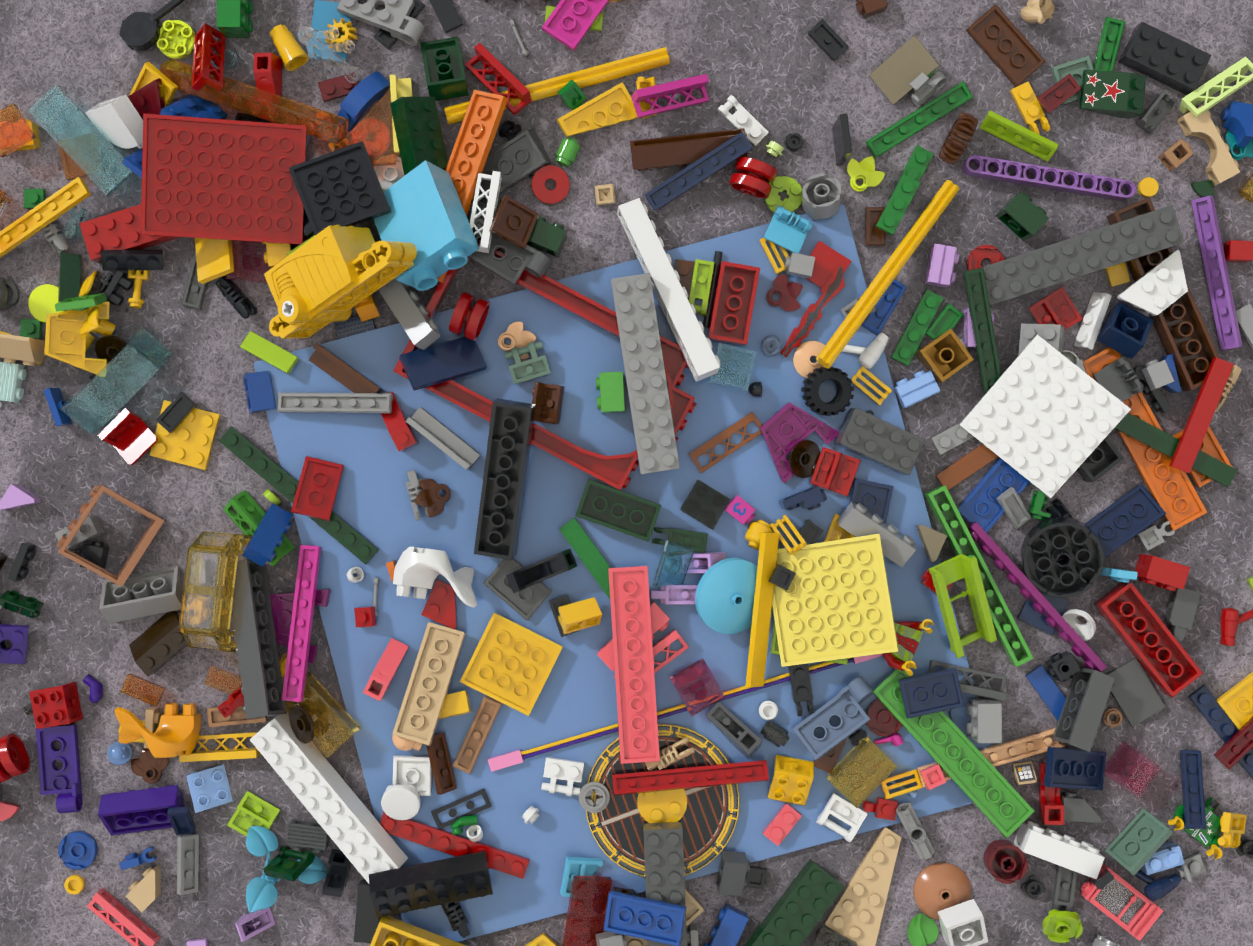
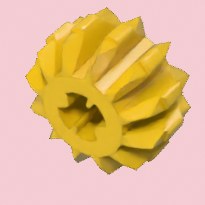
M341 18L338 23L334 19L333 26L327 24L330 30L324 31V34L327 36L325 41L327 44H330L329 47L332 50L336 48L341 53L344 48L348 52V46L355 47L353 41L358 40L357 35H355L357 30L355 27H352L350 21L346 23Z

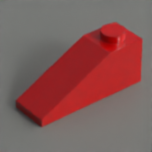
M391 392L393 394L392 414L381 415L398 451L402 452L419 442L410 424L406 422L407 418L394 393Z

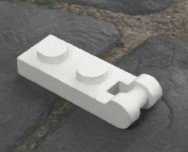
M730 95L726 99L727 102L717 110L736 129L744 128L747 139L756 147L769 132L734 96ZM732 107L737 110L733 115L729 112Z

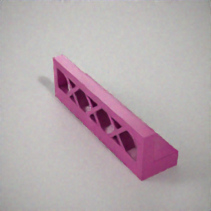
M707 74L636 90L631 98L637 117L642 118L708 102L709 98L705 85L709 82ZM700 88L703 98L696 99L691 96L693 90ZM680 93L685 96L684 102L679 103L674 100L675 94ZM662 97L669 102L666 107H661L656 103L657 99ZM645 101L650 104L649 111L642 112L639 102Z

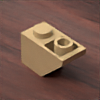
M159 865L154 868L150 866L142 874L144 878L140 882L136 880L128 888L130 892L125 897L141 912L148 908L161 894V867Z

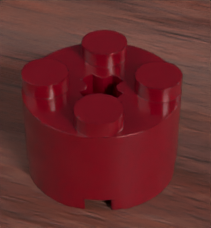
M1004 839L995 840L984 852V865L997 881L1004 884H1012L1025 876L1028 868L1027 859L1023 851L1013 842Z

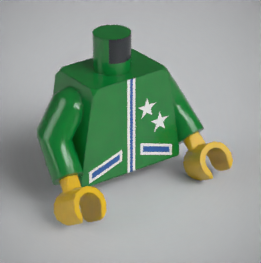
M1211 797L1205 802L1206 830L1185 829L1183 804L1178 805L1173 819H1170L1168 824L1175 825L1174 831L1183 829L1207 848L1209 846L1210 849L1206 851L1207 856L1214 854L1215 860L1221 858L1223 853L1218 844L1221 832L1220 818L1214 814V811L1220 804Z

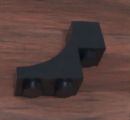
M567 549L506 575L508 585L514 594L548 578L577 567L571 549Z

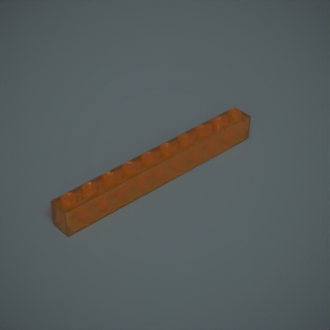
M170 59L160 65V71L178 86L177 90L273 123L307 126L308 135L334 144H338L347 136L349 119L227 77H223V88L220 91L205 84L198 92L192 89V65ZM209 74V78L217 81L212 74Z

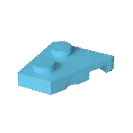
M1103 567L1101 573L1104 576H1111V580L1127 583L1130 582V579L1137 580L1138 574L1135 571Z

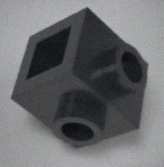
M1067 651L1055 653L1050 656V660L1046 661L1048 665L1046 669L1052 679L1055 678L1065 682L1073 678V674L1080 671L1072 653Z

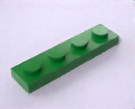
M927 289L925 290L891 356L892 359L909 366L944 299L943 297Z

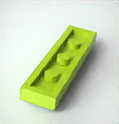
M990 110L979 127L1047 162L1059 145Z

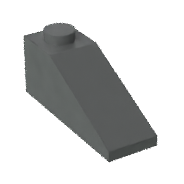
M720 702L706 714V717L748 760L761 747L762 740Z

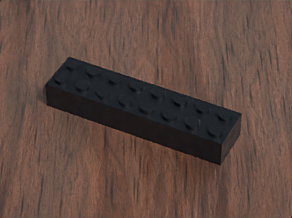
M499 398L493 401L474 554L512 560L516 555L536 404Z

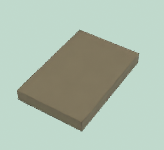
M914 35L874 70L870 77L894 105L913 89L910 83L922 72L928 76L940 65Z

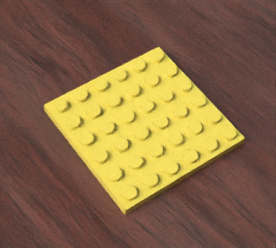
M880 534L808 544L792 555L789 554L786 548L777 550L776 565L779 564L796 573L787 591L774 585L772 606L782 667L899 651Z

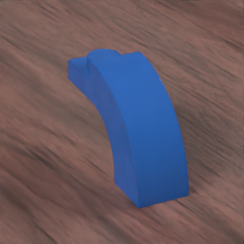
M379 71L367 76L340 104L341 109L335 120L347 132L352 131L364 112L373 103L385 96L390 88V82Z

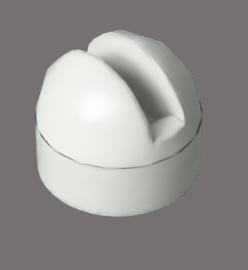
M360 567L349 569L347 572L348 581L352 583L362 581L364 578L363 570Z
M472 825L467 829V836L472 842H477L483 838V831L479 825Z

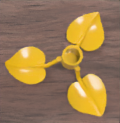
M95 270L85 279L81 285L79 297L87 296L93 285L95 275L99 271ZM96 306L91 310L87 320L83 323L79 335L83 336L89 332L99 333L103 336L111 335L115 329V324L108 320L98 319L99 307Z

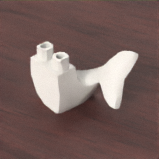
M408 547L403 551L395 566L393 584L397 585V596L409 597L410 588L414 587L413 598L425 599L427 589H432L434 580L441 574L449 581L463 603L473 608L477 605L471 586L474 576L473 568L463 567L453 572L446 552L441 550Z

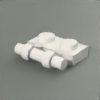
M546 756L543 777L551 778L550 783L542 782L541 790L549 791L552 794L559 792L565 793L566 796H579L580 788L573 787V783H581L584 762ZM556 780H567V786L556 784Z

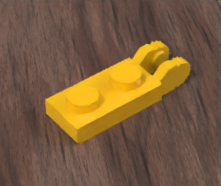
M1029 81L1011 89L1010 93L1030 130L1039 134V129L1034 121L1039 119L1044 132L1050 131L1048 120L1044 117L1045 114Z

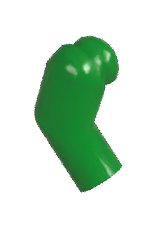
M477 816L460 817L451 825L452 834L460 835L463 832L462 827L477 825Z

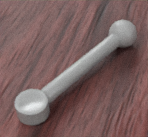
M511 19L509 22L522 49L521 54L527 57L529 51L525 49L515 23Z
M374 577L373 606H375L376 617L378 616L377 594L379 577Z

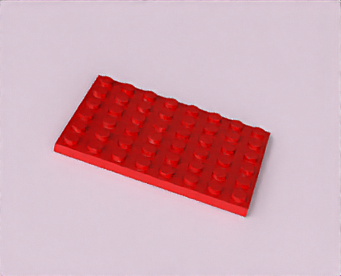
M143 113L141 234L302 244L304 206L289 167L306 161L307 126Z

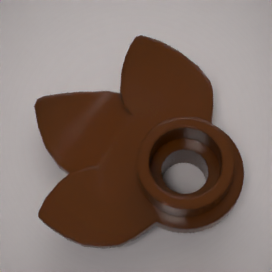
M433 479L421 480L419 484L423 491L417 495L414 503L419 506L428 507V516L435 517L444 510L445 502L450 499V488L445 484H438ZM440 490H443L445 493L443 497L439 495Z
M143 748L140 759L131 760V768L136 775L142 776L145 782L154 784L160 780L162 771L168 766L169 758H154L149 748ZM151 770L154 773L152 777L149 776Z

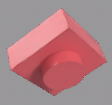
M934 764L919 771L927 790L946 783L939 764Z

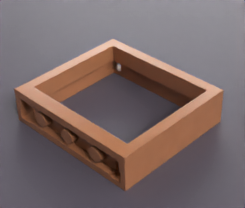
M100 484L99 487L95 486L89 494L91 499L88 504L83 503L78 511L80 516L77 520H72L67 528L70 530L66 537L62 536L56 546L59 547L58 553L122 587L164 523V520L105 485ZM103 492L152 520L117 575L67 548Z

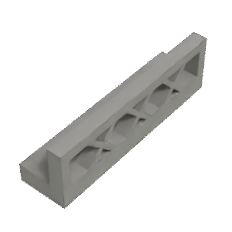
M419 407L415 414L406 420L408 424L464 469L469 470L480 457L479 453L423 408Z

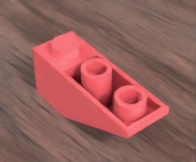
M391 638L363 691L364 694L378 701L385 697L408 650V645Z

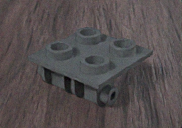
M1125 355L1093 374L1095 380L1122 402L1134 394L1142 392L1145 388Z

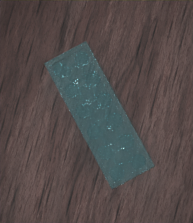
M56 84L27 110L106 196L109 197L134 174V172L122 164L125 157Z

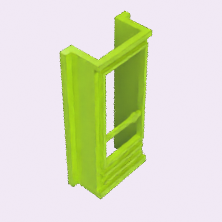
M960 554L929 568L949 639L950 650L955 653L956 658L965 656L963 646L977 639L983 638L990 643L996 641L997 636L977 558H969ZM963 578L967 591H962L960 594L949 598L946 586ZM968 594L977 630L960 638L951 602Z

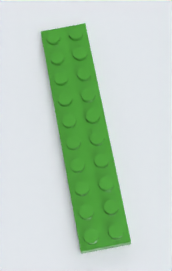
M895 669L873 690V694L934 761L939 764L1005 838H1008L1034 810L943 711L909 719L906 718L898 680L911 676H908L905 670Z

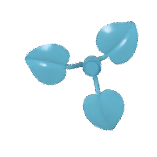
M251 826L248 829L246 846L248 851L254 856L262 857L265 854L267 855L266 867L270 861V852L276 851L278 848V839L271 830L265 827ZM315 855L314 861L298 877V880L305 884L320 882L327 876V868L322 860ZM263 870L261 877H255L248 883L246 903L249 913L267 909L275 904L278 892L273 885L279 882L280 878L266 876Z

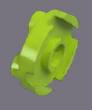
M778 176L774 182L769 183L772 189L765 202L770 211L775 213L777 206L785 207L784 209L790 212L798 209L802 202V187L795 179L788 176ZM786 191V195L789 198H785L784 201L780 200L779 192Z
M1053 909L1048 912V916L1042 922L1044 935L1046 934L1049 940L1057 943L1070 942L1069 938L1075 936V939H1077L1083 932L1082 922L1077 912Z

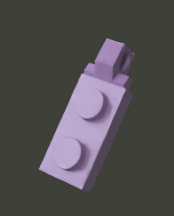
M698 585L660 586V590L650 591L651 599H660V603L695 604V594Z

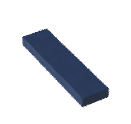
M1180 750L1184 828L1206 830L1201 751Z

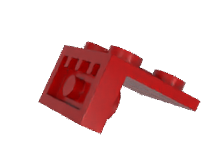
M76 682L29 692L37 729L70 724L83 719Z

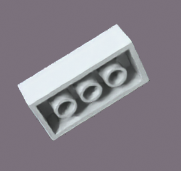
M1029 820L1028 823L1023 822L1020 825L1014 840V844L1027 854L1096 880L1105 858L1099 853V849L1093 847L1094 845L1085 841L1080 843L1074 837L1067 834L1062 836L1057 834V831L1048 827L1043 829L1039 827V824Z

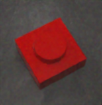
M375 606L354 608L356 627L376 626Z

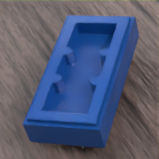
M60 388L45 389L44 394L55 425L68 426L72 424L67 410L68 404L63 399Z

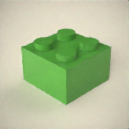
M623 372L599 373L600 377H596V389L600 390V397H597V409H601L602 414L625 413Z

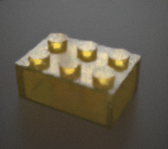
M866 737L838 763L826 778L858 808L898 766Z

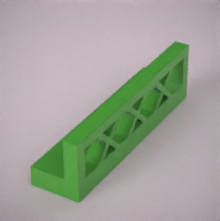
M246 490L233 497L223 509L249 540L265 514ZM232 506L237 511V514L231 509ZM245 522L249 524L250 529L246 526ZM282 534L284 539L281 545L274 549L277 558H273L269 562L273 567L295 548L284 534Z

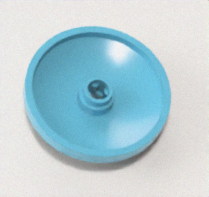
M727 558L715 563L704 573L696 589L695 605L700 619L709 628L722 634H735L751 627L757 566L743 558Z

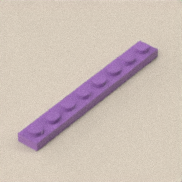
M1213 195L1191 200L1220 350L1242 347Z

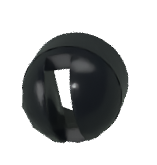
M754 382L749 386L748 390L752 396L762 397V382Z

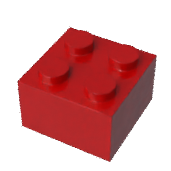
M1140 554L1135 568V572H1138V581L1171 591H1176V588L1184 589L1190 570L1188 566L1146 554Z

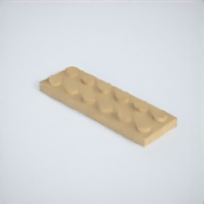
M428 622L392 735L431 746L466 635L465 632Z

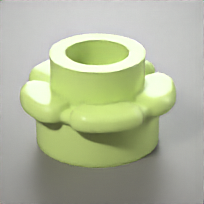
M770 141L769 145H766L767 153L776 158L778 155H783L782 151L784 148L778 143Z

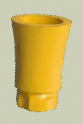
M277 25L270 31L269 34L273 44L278 50L287 71H294L308 62L309 55L301 48L285 25Z

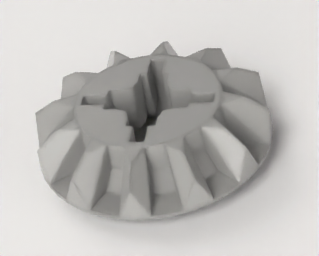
M592 781L586 783L579 793L580 805L591 813L603 811L610 800L607 787L599 782ZM593 789H595L596 795L602 796L597 798L596 805H594L593 799L589 798L592 795Z

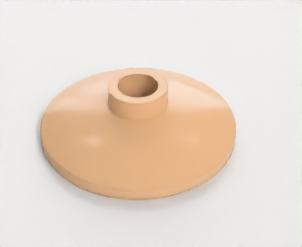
M807 341L796 349L793 356V364L796 371L802 377L808 378L807 375L812 373L814 369L823 367L817 361L816 363L810 361L811 356L817 358L825 347L821 342Z

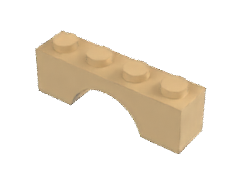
M1209 110L1198 117L1189 112L1177 119L1185 136L1199 137L1209 146L1211 157L1204 171L1209 180H1212L1213 187L1240 173L1239 165L1232 158L1227 143L1222 140L1220 130L1214 125Z

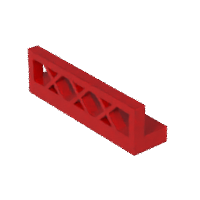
M206 23L195 34L192 89L198 92L205 84L218 91L223 88L225 36L222 32ZM213 36L217 37L219 42H216ZM211 48H214L218 55H215ZM210 61H213L217 68H214ZM209 74H212L217 81L209 78Z
M481 43L477 44L474 47L476 56L469 60L465 67L492 94L505 96L508 99L506 108L515 116L532 102L530 91ZM479 61L483 64V69H474L472 67ZM486 75H495V81H486ZM498 86L507 87L508 93H499ZM510 98L519 99L521 102L513 107L510 104Z

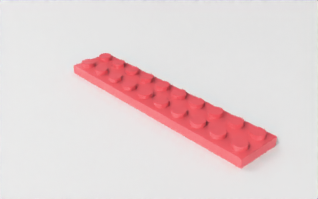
M648 567L608 568L621 764L660 761Z

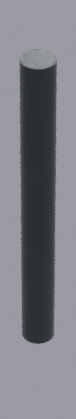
M715 251L713 262L715 263L707 312L703 320L704 328H710L723 254L720 251Z

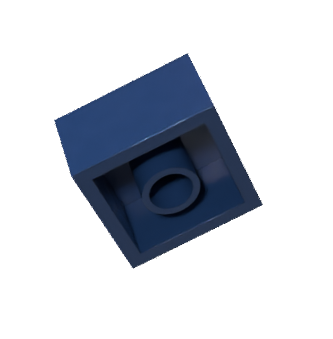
M1118 302L1107 315L1097 341L1132 359L1144 347L1153 320Z

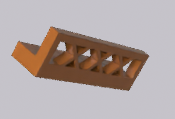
M751 412L689 453V456L699 471L703 473L760 435V427L762 425L755 414ZM752 421L759 427V430L754 434L745 433L747 424ZM734 433L742 434L741 442L737 445L729 443L730 437ZM717 444L726 445L724 454H713ZM712 448L711 453H706V451ZM702 454L710 455L709 464L702 468L696 458Z

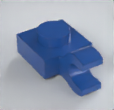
M154 846L147 847L139 855H137V852L125 855V859L119 862L121 870L146 862L151 863L156 860L157 856L150 857L148 855V852L155 849Z

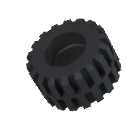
M825 367L816 368L807 375V380L804 379L803 383L805 385L801 389L804 392L802 398L806 401V406L810 407V410L826 416L838 415V412H844L846 410L845 407L850 406L849 400L854 397V395H851V391H854V387L851 386L853 382L847 377L848 374L842 372L841 369L834 367L829 369ZM825 380H832L837 388L836 396L832 401L826 403L819 397V387Z

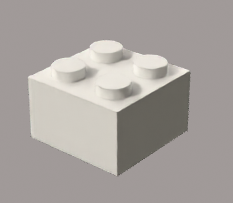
M974 899L938 911L943 938L947 946H978L988 942L984 917Z

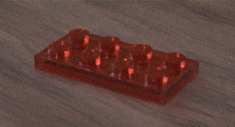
M573 876L562 946H597L595 934L604 932L608 895L612 885L611 877Z

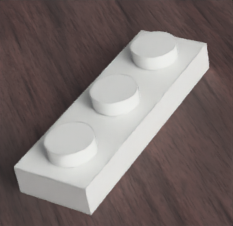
M1092 293L1074 347L1093 350L1112 297L1110 294Z

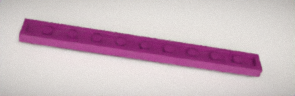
M977 522L970 523L967 528L974 542L977 541L981 546V551L994 560L993 563L999 570H1003L1006 573L1008 581L1016 585L1020 589V594L1033 603L1032 607L1035 611L1043 614L1046 618V623L1059 632L1058 636L1064 642L1070 644L1072 652L1085 661L1084 665L1088 669L1102 672L1107 667L982 527Z

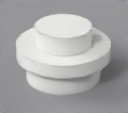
M764 701L759 706V714L765 720H772L778 714V707L772 701Z
M533 806L529 807L522 816L525 820L524 822L526 824L529 822L531 824L534 823L539 817V809Z

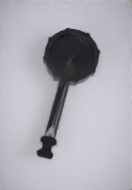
M171 0L153 15L145 12H134L122 21L119 35L131 50L146 51L159 39L160 19L185 0Z

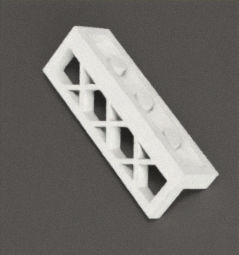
M493 171L492 175L478 173L470 218L472 231L473 228L476 230L473 233L474 236L479 234L481 237V243L477 252L489 253L493 233L489 229L496 215L502 181L501 172ZM482 179L491 181L490 189L484 191L481 187ZM486 197L488 200L487 207L481 210L478 206V201ZM482 215L485 219L484 226L478 229L474 222L475 219Z

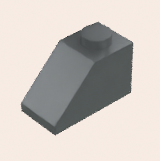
M1065 791V794H1060L1061 802L1064 805V821L1102 823V819L1082 797L1077 795V792Z

